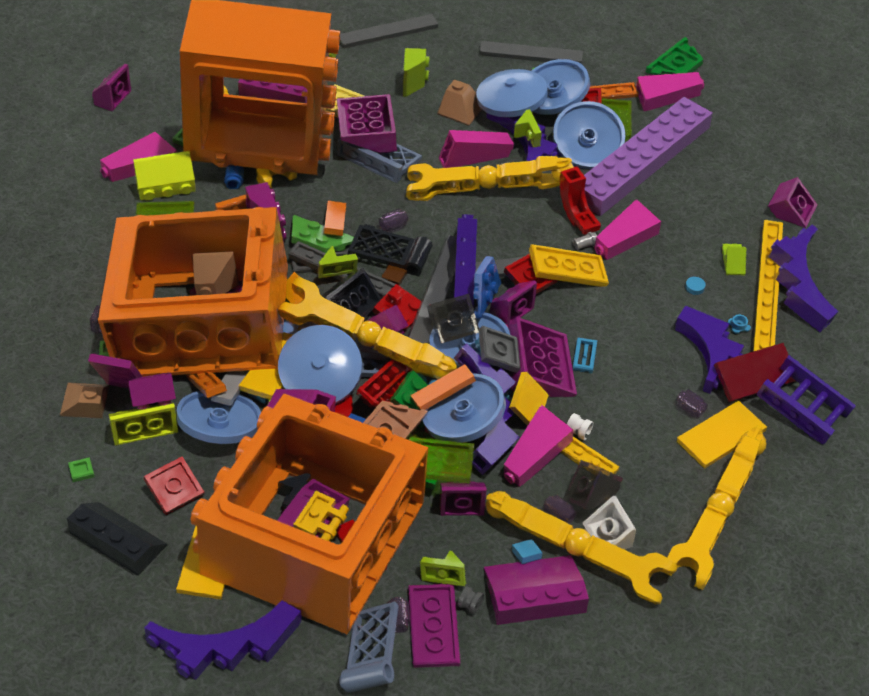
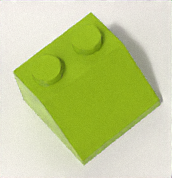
M405 48L403 97H407L423 88L425 81H428L429 70H425V68L429 67V56H426V49Z

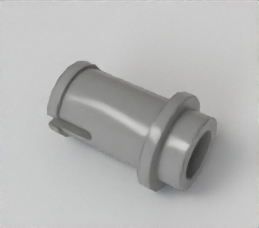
M588 232L583 237L573 239V245L577 251L591 245L595 246L597 235L595 232Z

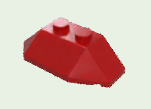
M391 359L357 390L356 395L364 404L374 410L381 401L390 402V399L408 372L412 371V368Z

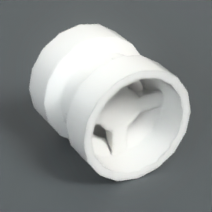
M575 413L571 415L567 422V425L573 429V434L578 435V438L584 441L586 440L585 434L589 435L594 424L588 419H581L580 415Z

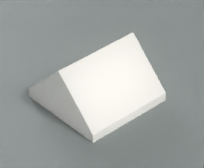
M613 495L583 522L591 537L593 535L624 550L633 547L636 529L616 496Z

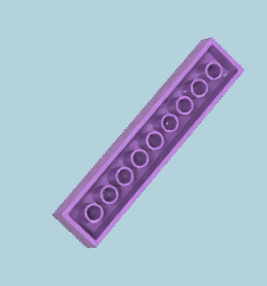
M683 97L584 175L586 177L585 197L590 210L599 216L603 215L708 130L713 113Z

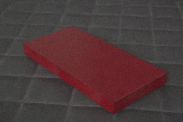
M784 342L714 364L729 402L757 394L767 379L772 383L777 380L784 372L780 367L789 355ZM790 377L782 386L796 381Z

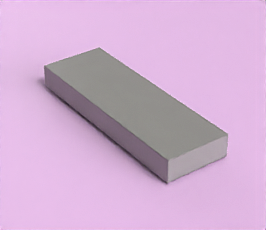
M250 370L227 372L221 380L225 384L227 391L212 396L211 401L231 406L241 392L238 385Z

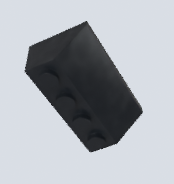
M364 268L346 276L321 295L323 298L349 309L361 317H365L373 311L375 305L381 300Z
M100 502L83 503L67 518L69 532L138 576L167 546V543Z

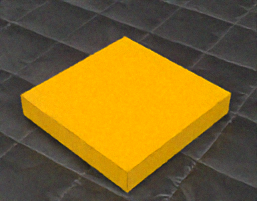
M521 372L509 408L528 426L539 407L542 405L545 407L549 395L528 372Z

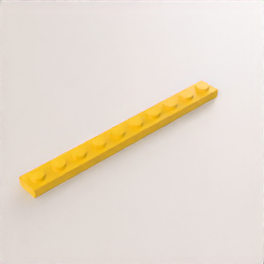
M764 220L753 351L775 345L779 282L776 278L780 274L778 271L780 266L768 256L772 251V244L777 239L779 241L782 240V222Z

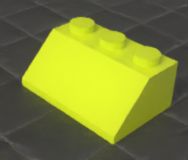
M190 151L133 159L140 200H152L159 197H171L172 195L196 192Z
M173 402L167 405L156 404L145 409H132L109 414L115 446L178 433L176 411Z

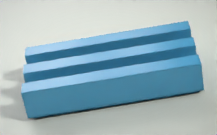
M577 338L573 371L581 370L580 372L588 371L593 373L597 340ZM585 343L581 365L578 364L580 345ZM589 344H591L593 346L590 366H587L586 359Z

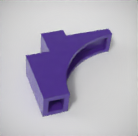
M685 306L677 318L675 330L689 338L703 354L708 371L703 391L711 394L714 388L718 389L721 383L714 364L743 355L744 345L728 339L730 336V332H727L729 323Z

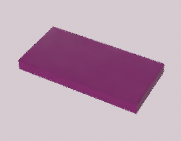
M90 354L88 362L108 385L129 389V379L143 377L130 360Z
M409 585L413 668L460 666L454 585Z

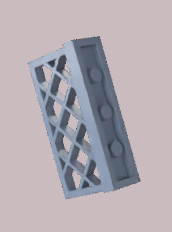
M341 138L338 140V156L395 183L401 180L402 175L407 172L409 166L417 164L422 159V155L398 144L397 150L399 152L378 153L342 141ZM411 156L413 159H405V157Z

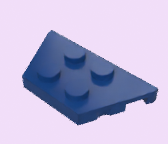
M486 256L475 272L473 299H477L478 306L473 311V318L482 317L501 285L494 257Z

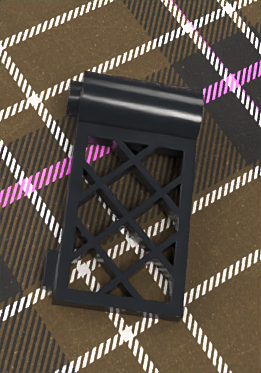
M364 224V226L359 225L348 249V255L356 254L359 258L407 270V274L419 276L433 245L431 240L424 236L413 239L375 229V226ZM364 232L371 236L363 239L361 233ZM386 238L389 241L381 243L379 239ZM369 242H376V246L369 247L367 245ZM405 243L408 246L400 248L397 244ZM363 245L365 249L360 251L356 250L355 247ZM390 246H393L395 248V250L391 252H387V250L385 249ZM381 250L383 254L378 256L373 252ZM400 255L402 260L397 261L392 259V257Z

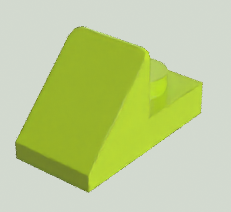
M529 109L516 122L514 138L526 136L533 148L540 147L542 132Z
M722 244L726 275H745L746 247H742V244Z
M331 246L319 261L318 277L324 278L356 272L358 264L357 255L337 256L334 247Z
M452 551L448 552L445 559L429 557L421 559L422 581L458 586L466 585L465 566Z

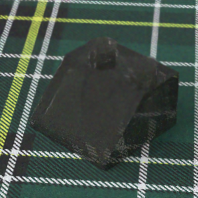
M469 294L427 306L432 326L441 344L479 333L478 323Z
M581 460L563 499L586 510L593 509L608 501L613 495H616L623 478Z

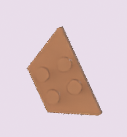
M381 401L363 423L375 428H388L392 434L407 439L427 416L428 411L425 409H411L406 405H394L391 402Z

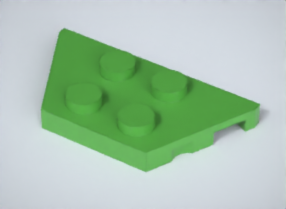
M296 215L293 216L291 243L296 244L299 241L324 253H327L331 246L334 247L335 251L345 250V245L352 243L354 237L345 233H343V236L325 234L324 226L318 222L309 221Z

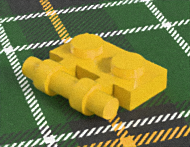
M315 491L294 522L293 527L314 536L317 532L322 533L321 538L329 541L337 534L336 529L346 520L349 508L346 505H341L338 510L334 508L335 499ZM327 516L332 518L329 525L324 523Z

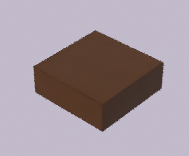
M388 265L381 278L400 286L407 275V270Z

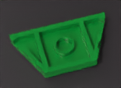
M684 37L646 67V73L653 75L692 73L703 64V58L696 52L694 46L690 47L688 39Z

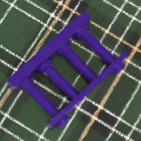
M788 355L780 367L784 372L774 383L767 379L756 395L813 439L824 445L835 431L831 428V425L840 415L847 418L856 405ZM791 377L800 385L791 395H788L780 388ZM806 390L817 396L808 408L797 402ZM823 402L834 409L825 421L814 415Z

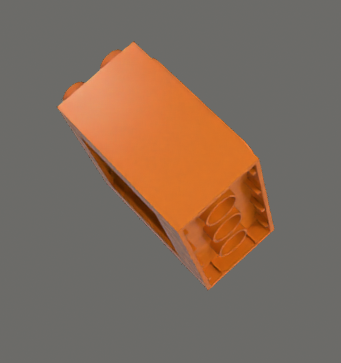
M191 0L180 47L183 152L190 151L191 161L213 163L221 168L234 165L269 169L276 174L294 172L317 175L319 160L329 161L331 139L323 138V135L333 134L335 112L326 111V108H335L337 86L327 85V81L336 82L339 61L335 57H329V53L338 54L340 31L330 30L331 13L222 0ZM224 77L303 86L307 89V92L302 91L301 96L307 97V104L224 94Z
M256 207L253 209L215 210L194 213L178 212L164 215H136L134 217L116 218L98 317L109 357L130 360L143 377L171 372L172 375L277 369L282 350L284 318L279 315L278 309L286 300L288 263L277 207ZM234 253L238 279L243 281L241 292L154 298L156 286L194 284L193 254Z
M283 394L274 408L266 406L262 410L257 422L258 431L253 438L249 436L242 438L236 450V462L231 469L225 466L220 469L215 478L214 493L210 499L201 498L194 506L191 514V524L197 526V535L193 543V552L199 554L201 575L274 605H278L283 600L300 610L301 616L348 635L360 611L365 606L386 570V566L390 563L424 503L428 447L394 435L388 428H375L330 411L324 404L314 405ZM308 473L311 474V480L315 479L346 497L365 504V507L341 544H335L263 515L278 493V482L287 479L289 475L295 477Z

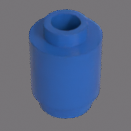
M228 165L224 179L226 187L229 189H239L243 184L244 167Z

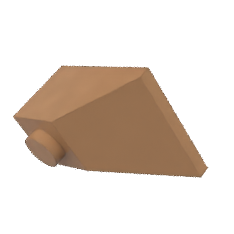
M453 80L446 89L438 115L470 126L482 110L478 105L476 92L470 85Z
M233 252L193 254L196 295L225 294L239 285Z
M68 383L60 416L103 418L109 385Z

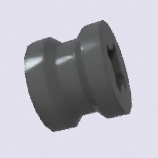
M466 586L459 597L457 606L467 608L470 613L476 614L483 602L484 594L481 592L476 593L471 587Z

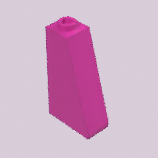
M698 72L638 76L636 88L643 111H649L677 103L683 97L690 99L700 96L701 90L704 89V81L700 78Z
M449 130L439 155V160L443 168H453L509 157L514 144L509 134L504 132Z
M153 132L101 159L100 171L104 178L108 177L112 182L135 176L133 159L177 153V150L159 134Z
M635 200L596 237L595 251L598 255L608 260L658 235L661 221L638 200Z
M543 405L540 406L504 463V476L506 480L511 484L515 483L521 487L573 441V429Z

